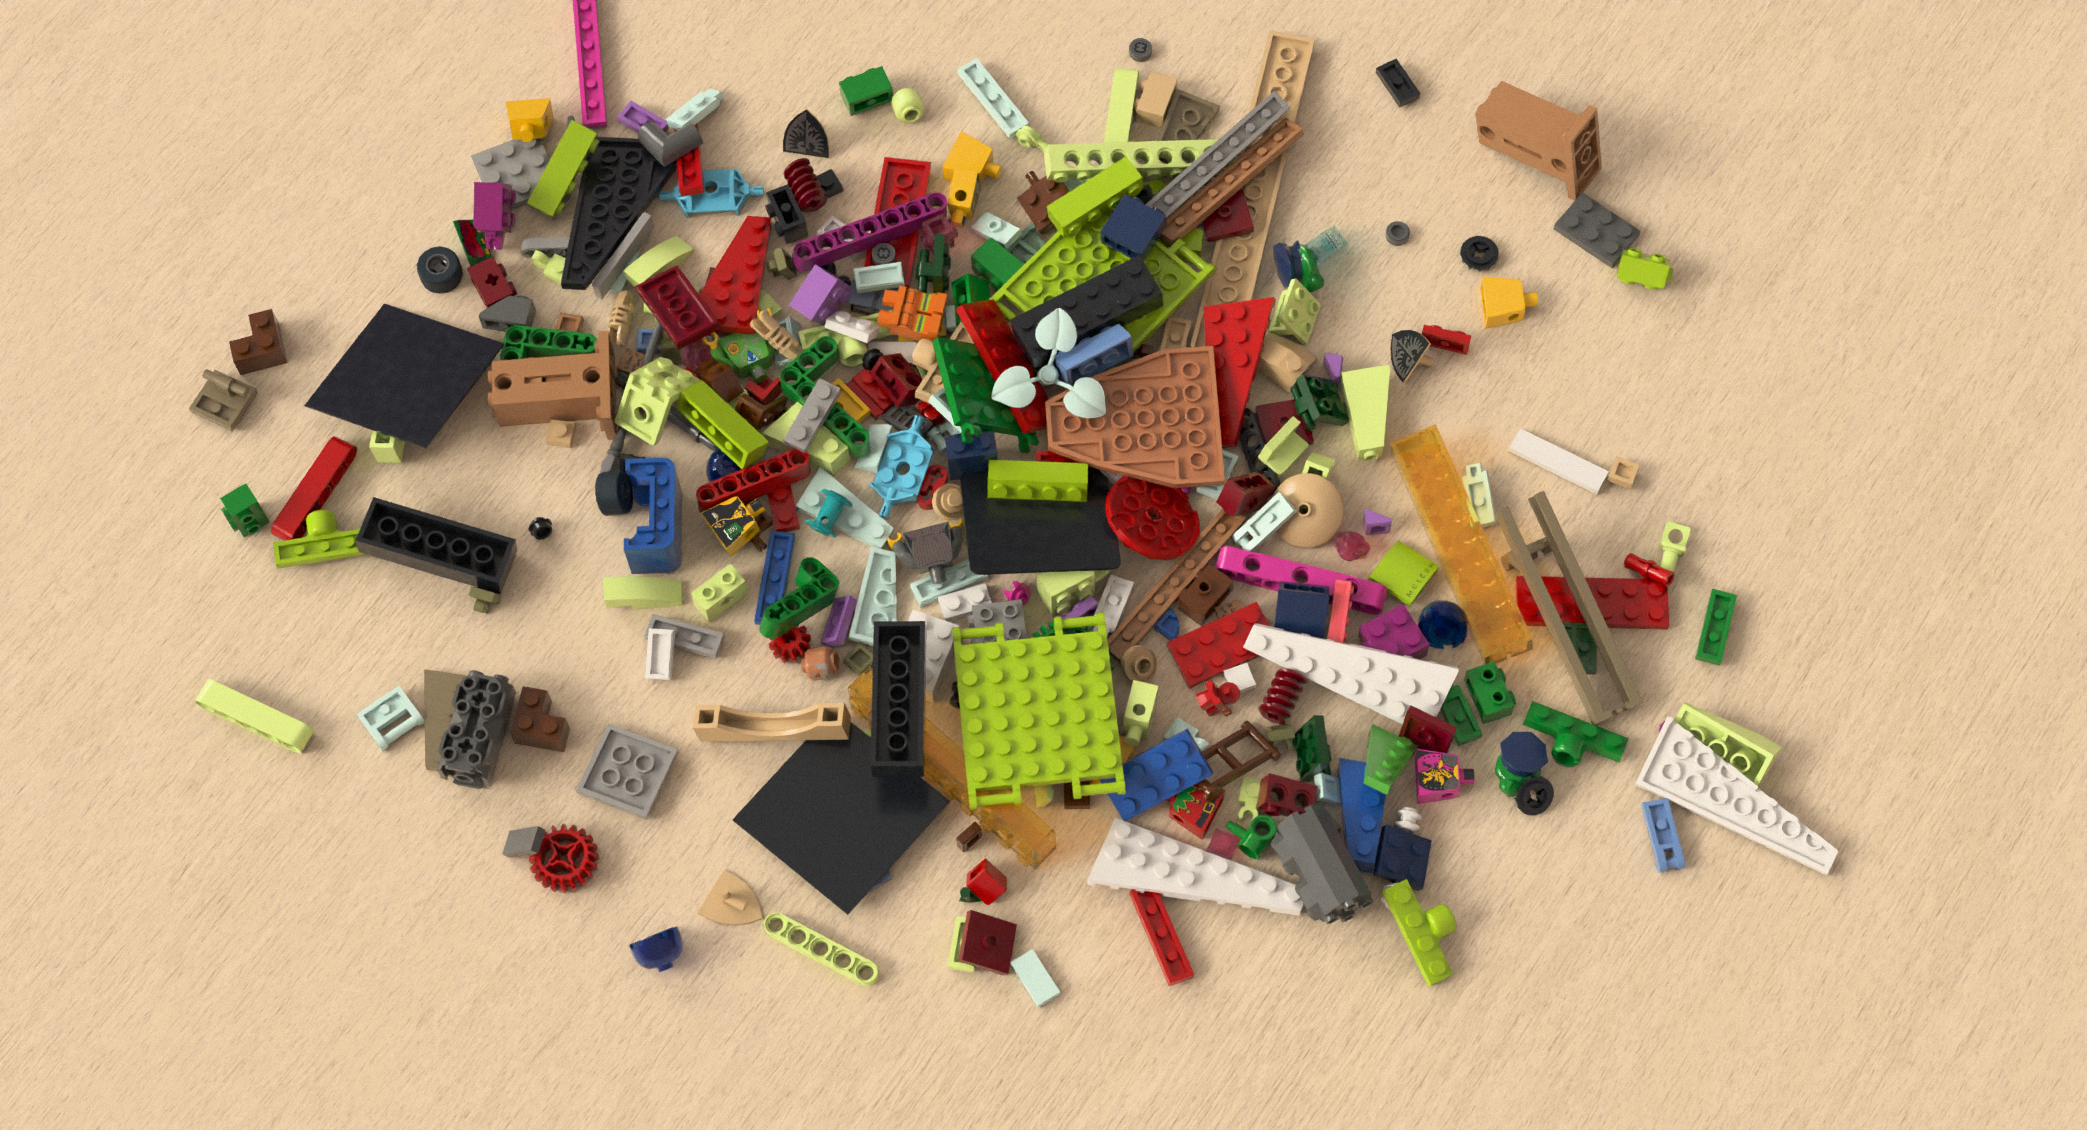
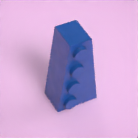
M1339 758L1337 769L1340 784L1344 844L1358 870L1372 873L1386 794L1363 783L1366 762Z

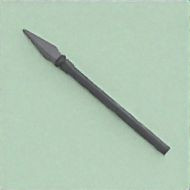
M659 322L655 325L641 367L652 362L664 332ZM621 426L618 427L616 436L610 445V449L607 451L608 455L601 463L600 473L618 470V460L621 457L620 452H622L628 431Z

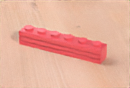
M1336 580L1328 632V639L1335 642L1343 643L1347 641L1348 633L1345 632V626H1349L1350 617H1347V612L1351 611L1352 601H1349V597L1353 595L1354 586H1351L1352 582Z

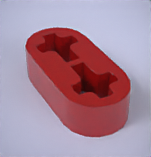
M935 464L928 467L917 497V503L920 508L924 510L933 509L932 499H928L926 502L923 496L926 497L931 490L933 498L935 491L947 484L948 474L944 466ZM940 473L941 478H937L935 484H933V476Z

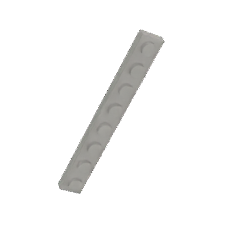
M1273 91L1145 205L1160 209L1164 212L1167 219L1286 114L1290 106Z

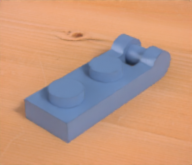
M1668 798L1643 802L1641 807L1658 873L1667 872L1669 868H1676V870L1684 869L1685 860ZM1672 851L1673 857L1665 858L1664 852Z

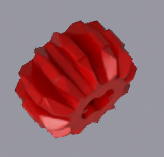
M797 625L780 637L770 639L769 648L774 651L773 656L776 659L781 657L784 664L789 658H791L794 664L797 662L796 657L805 658L804 651L811 648L809 644L811 635L806 634L807 628Z

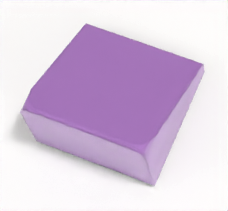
M1325 353L1323 365L1330 380H1333L1338 388L1343 357L1342 355Z
M1364 509L1363 524L1365 535L1390 532L1391 518Z

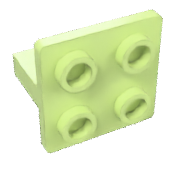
M1291 279L1288 290L1282 291L1269 332L1278 336L1294 335L1302 344H1308L1319 312L1320 303L1297 279Z

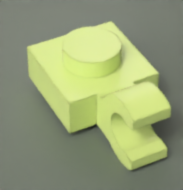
M536 250L531 259L535 260L533 265L544 269V277L561 284L566 258L554 254L552 259H550L544 253Z

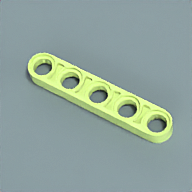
M772 913L765 918V931L768 936L862 986H871L878 980L877 966L863 956L783 914ZM781 920L784 925L780 931L773 932L769 929L771 921ZM797 931H801L806 935L805 941L801 944H796L791 940L792 935ZM819 943H824L829 947L828 952L823 956L814 953V948ZM842 955H847L851 958V963L846 968H841L836 964L837 959ZM864 967H870L873 969L874 974L872 978L864 980L859 976L860 970Z

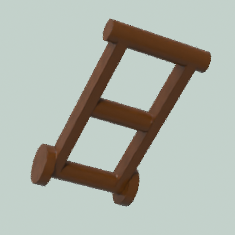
M1248 720L1241 725L1242 729L1202 751L1206 760L1218 754L1233 769L1212 783L1207 779L1197 783L1204 791L1203 798L1207 802L1217 799L1222 792V787L1272 758L1274 761H1277L1281 757V753ZM1249 735L1264 752L1241 764L1226 748Z

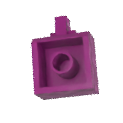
M474 182L473 226L479 231H484L486 249L502 250L505 232H511V227H515V214L512 213V204H515L516 192L510 184Z
M1404 604L1361 625L1359 628L1358 637L1362 641L1361 646L1383 650L1391 654L1411 656L1419 660L1427 656L1430 644Z

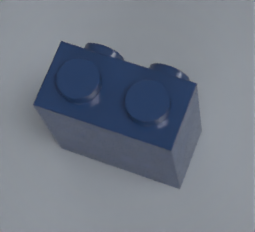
M1124 194L1100 231L1101 243L1131 259L1140 255L1142 260L1145 261L1167 227L1166 215L1156 207L1151 208L1145 205L1139 198H1131Z
M982 430L980 436L972 435L973 442L971 444L963 443L961 434H954L945 438L950 481L960 480L963 473L988 471L989 460H998L994 431Z
M1279 581L1274 627L1284 629V631L1298 634L1303 633L1324 639L1329 586Z

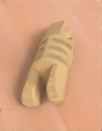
M627 290L619 291L609 320L607 331L609 332L613 347L615 342H617L618 346L625 347L634 313V297Z
M762 310L759 313L760 320L754 319L750 322V326L759 335L768 340L770 345L778 349L780 354L791 361L805 351L799 345L800 343L796 338L791 337L790 333L784 327H781L766 311Z

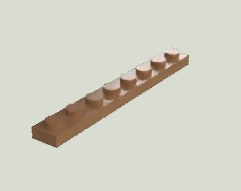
M1284 118L1167 218V227L1160 238L1171 246L1178 239H1183L1304 135L1303 128Z
M1222 508L1200 533L1190 550L1178 558L1107 639L1108 647H1111L1109 651L1111 657H1114L1121 664L1124 653L1130 647L1140 644L1160 618L1178 600L1181 590L1185 586L1189 587L1194 582L1193 578L1201 568L1205 569L1220 552L1221 547H1224L1230 541L1233 534L1244 525L1246 517L1243 515L1232 517L1226 514Z

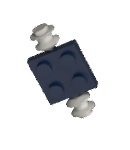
M1404 807L1402 810L1397 811L1396 815L1401 819L1394 823L1395 827L1390 825L1382 826L1373 875L1392 882L1383 886V890L1406 879L1411 889L1419 891L1424 888L1432 840L1412 834L1420 830V827L1415 823L1422 819V816L1414 808ZM1384 896L1381 897V902L1385 904V907L1389 908Z

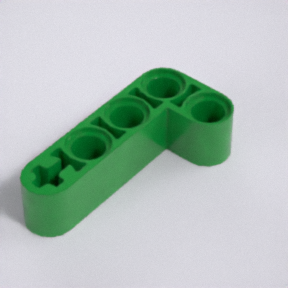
M514 325L508 328L505 333L500 359L514 360L527 359L528 357L540 358L595 353V341L597 339L589 333ZM516 339H522L519 342H514ZM545 341L544 344L537 345L539 342ZM569 344L568 347L561 348L562 345Z
M804 558L800 563L795 579L799 588L765 609L759 627L760 633L769 639L778 638L830 606L835 599L840 584L839 579L816 558Z

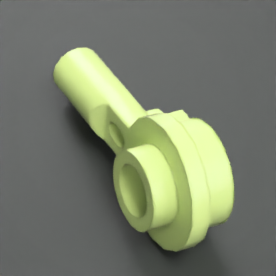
M1023 126L1022 129L1017 131L1016 136L1022 146H1036L1043 152L1046 151L1048 143L1045 142L1046 140L1035 129Z

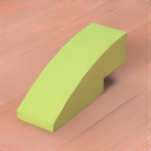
M678 236L667 239L630 264L624 270L625 278L635 287L677 265L679 266L694 252V249Z
M642 576L603 577L604 602L607 608L632 606L633 610L683 605L682 582L680 580Z

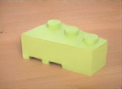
M796 402L762 432V435L769 441L767 447L771 449L773 447L782 452L795 449L785 444L783 439L803 407L799 402ZM822 425L807 451L810 458V466L816 469L821 467L828 474L834 476L850 461L849 448L827 427Z

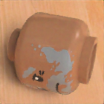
M829 646L810 648L806 651L805 658L801 659V668L803 673H807L812 680L830 679L840 669V658L837 651H833Z

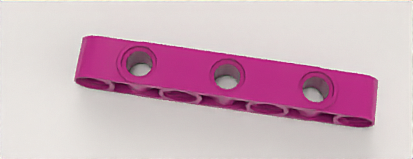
M1229 546L1221 547L1215 567L1232 580L1277 592L1279 581L1298 583L1295 580L1297 578H1304L1307 581L1302 584L1329 586L1328 604L1330 605L1333 603L1336 580L1350 581L1356 593L1349 597V601H1352L1351 609L1373 615L1382 614L1388 592L1386 586L1376 582ZM1255 566L1258 568V570L1250 571L1247 569V567Z

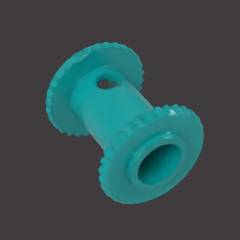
M822 489L821 493L827 497L815 520L806 519V524L825 536L836 538L837 534L831 530L844 505L852 507L853 504L837 492ZM824 519H828L827 523H822Z

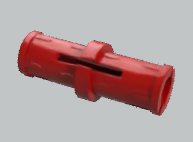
M1629 553L1624 560L1625 568L1641 574L1642 578L1647 580L1652 579L1668 587L1675 578L1673 571L1660 567L1653 560L1647 561L1633 553Z

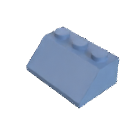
M1119 324L1113 327L1107 326L1099 334L1082 339L1070 351H1059L1054 359L1055 367L1063 381L1074 386L1075 382L1080 378H1090L1132 358V338L1129 332Z

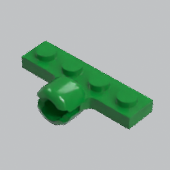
M1532 701L1523 723L1524 726L1555 738L1551 755L1557 764L1564 767L1579 765L1585 751H1591L1613 761L1620 762L1629 739Z

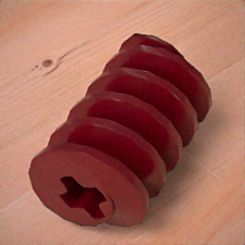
M807 158L793 161L785 168L783 174L800 210L803 212H813L826 204L827 197L824 196V190L820 188L821 183L817 181V175L813 173L814 169L812 166H809L810 161Z
M1279 669L1276 671V678L1272 680V686L1267 690L1268 695L1264 696L1263 704L1259 707L1260 714L1265 719L1276 724L1285 725L1282 717H1291V713L1286 709L1293 710L1295 708L1294 703L1290 700L1298 701L1299 696L1295 692H1303V687L1300 684L1307 683L1305 676L1292 669Z

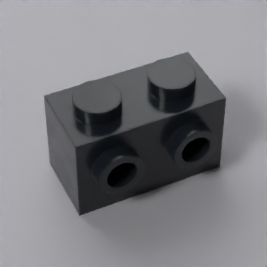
M787 184L766 192L768 204L765 205L769 218L774 217L776 221L774 227L778 237L783 236L786 244L807 237L808 231L805 218L789 185Z

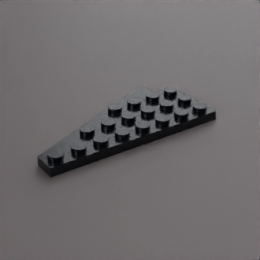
M597 137V140L600 142L594 153L589 152L586 158L588 165L581 177L561 279L562 289L586 290L639 217L646 211L676 171L677 160L664 167L639 142V139Z

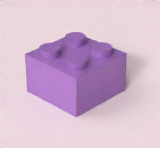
M815 264L789 303V306L811 321L823 326L826 323V319L836 313L841 305L849 300L851 296L850 291L853 287Z

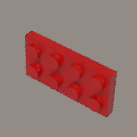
M1257 601L1167 642V647L1189 689L1222 674L1224 670L1239 666L1260 656L1243 648L1255 623L1269 626Z

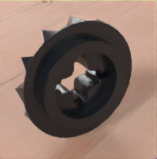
M1474 236L1462 244L1460 255L1462 263L1468 265L1469 270L1474 268L1480 272L1482 269L1489 270L1491 266L1496 264L1499 251L1491 239L1484 236ZM1475 250L1479 253L1484 252L1483 259L1479 256L1474 257Z
M1531 775L1530 779L1522 780L1523 784L1520 788H1516L1517 796L1514 800L1521 812L1533 816L1541 814L1550 806L1554 797V789L1551 782L1543 776L1536 777ZM1530 790L1536 792L1537 801L1531 798Z

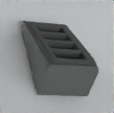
M894 404L882 416V419L889 425H892L898 432L909 430L911 426L909 428L906 426L914 420L915 415L923 417L925 420L920 433L925 440L928 438V432L934 428V424L908 406L897 407ZM898 410L902 411L895 419L892 418ZM907 415L908 418L901 424L899 421Z

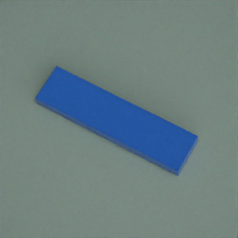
M770 531L754 619L756 625L761 624L765 609L783 598L786 594L796 538L795 533Z

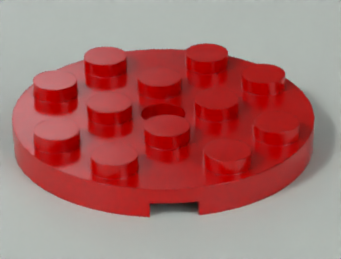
M1125 475L1113 485L1106 497L1105 512L1114 533L1123 542L1124 546L1149 559L1171 560L1179 558L1190 550L1199 536L1200 520L1197 510L1193 511L1188 502L1189 497L1180 488L1160 485ZM1148 513L1154 514L1156 519L1152 521V517Z

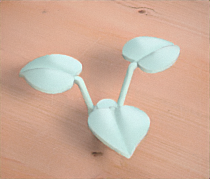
M1057 308L1039 322L1035 332L1036 340L1042 348L1046 350L1053 349L1048 365L1042 367L1037 377L1030 378L1028 370L1022 366H1013L1005 370L994 384L991 398L1007 406L1021 408L1029 405L1035 397L1036 389L1032 384L1033 382L1039 381L1044 386H1050L1055 383L1070 390L1063 398L1064 405L1070 413L1082 418L1101 417L1106 413L1105 394L1098 381L1093 378L1084 377L1078 379L1073 387L1058 380V370L1053 366L1057 350L1061 352L1070 351L1076 343L1077 332L1071 317L1061 308Z

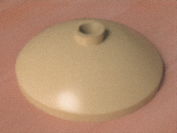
M1310 473L1298 474L1286 479L1274 492L1272 498L1278 492H1281L1297 510L1276 531L1287 543L1302 548L1317 547L1328 542L1338 532L1344 517V504L1338 489L1326 478ZM1303 505L1308 507L1306 514H1301L1300 508Z

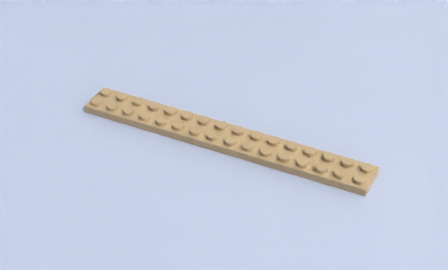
M1269 31L1249 112L1273 91L1290 106V109L1238 155V158L1284 118L1294 123L1296 122L1315 39ZM1289 148L1241 188L1247 202L1254 232L1216 241L1211 263L1217 267V270L1206 281L1190 347L1205 346L1204 306L1248 301L1253 298Z

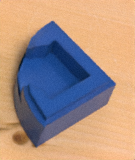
M1171 608L1154 625V630L1169 641L1177 638L1179 634L1178 619Z

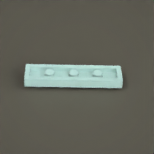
M977 58L957 69L960 78L1009 139L1015 137L1017 131L1022 129L1023 126H1029L1026 118Z

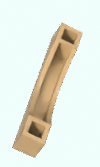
M819 703L810 708L787 713H757L722 705H696L693 730L700 742L849 740L851 715L845 703Z

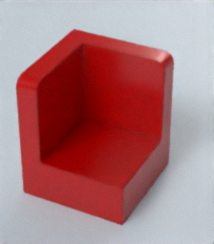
M778 377L774 381L767 378L764 382L757 384L750 380L744 386L748 395L764 406L773 402L782 393L781 382Z
M985 858L967 873L966 887L986 905H990L1007 891V878Z

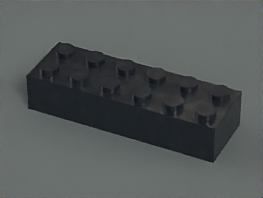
M1138 255L1010 319L1012 332L1035 371L1048 364L1053 350H1046L1038 344L1035 336L1036 328L1039 322L1055 309L1061 308L1073 320L1077 332V339L1074 345L1076 346L1082 339L1099 334L1107 326L1113 327L1117 324L1124 326L1164 306L1163 294L1141 256Z
M375 497L371 501L356 538L357 548L360 553L498 594L502 593L517 554L516 539Z
M874 621L870 764L872 777H924L927 642L925 621Z

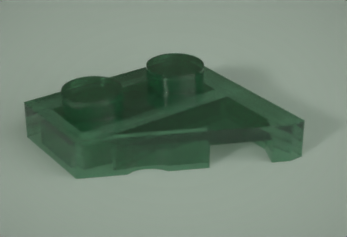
M1562 622L1586 674L1595 675L1597 671V646L1586 623Z

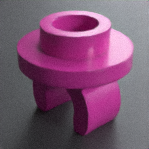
M1013 581L1014 587L1009 592L1005 589L1003 593L1008 601L1022 599L1023 606L1030 598V587L1025 583Z

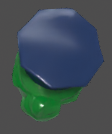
M1298 240L1292 246H1287L1285 243H1278L1273 246L1277 274L1284 288L1289 287L1291 279H1297L1309 292L1317 291L1324 286V279L1319 273L1313 252L1307 246L1299 244Z
M1512 732L1506 739L1500 742L1501 754L1496 761L1495 774L1500 780V790L1507 797L1517 796L1516 788L1521 787L1523 784L1522 780L1530 779L1531 775L1539 777L1541 768L1548 762L1546 744L1532 732Z

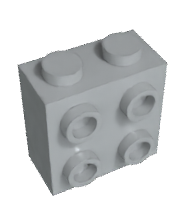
M1022 599L972 605V615H968L969 628L995 626V623L1003 622L1005 641L1027 638ZM996 636L971 638V644L997 642Z

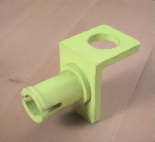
M1672 522L1666 523L1659 549L1664 551L1660 567L1674 572L1678 556L1684 555L1687 550L1686 544L1691 530L1690 527ZM1674 529L1681 531L1683 535L1682 541L1677 544L1672 543L1668 538L1669 532Z

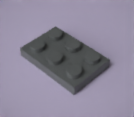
M1583 192L1554 224L1553 228L1611 268L1621 258L1623 249L1628 250L1641 232Z

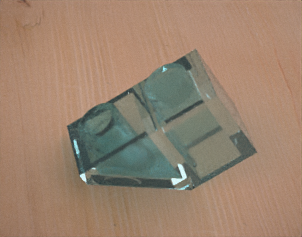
M1333 225L1305 246L1313 252L1316 264L1319 266L1347 246L1348 243L1336 226Z

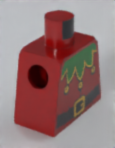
M1196 783L1166 799V801L1172 803L1169 808V817L1203 840L1224 800L1225 790L1222 789L1217 799L1207 802L1203 798L1204 791Z

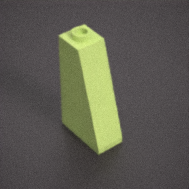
M1389 365L1341 372L1340 387L1347 409L1346 413L1349 418L1358 461H1374L1382 457L1390 376Z

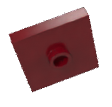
M1243 189L1237 191L1202 221L1207 242L1254 232Z
M1294 399L1256 406V414L1267 443L1294 416L1301 422L1295 433L1309 445L1314 444L1312 431H1307L1303 419L1299 418L1294 406Z
M1410 705L1399 737L1408 738L1413 744L1418 746L1417 749L1448 753L1457 727Z
M967 911L958 962L1004 976L1009 974L1017 924L977 911Z

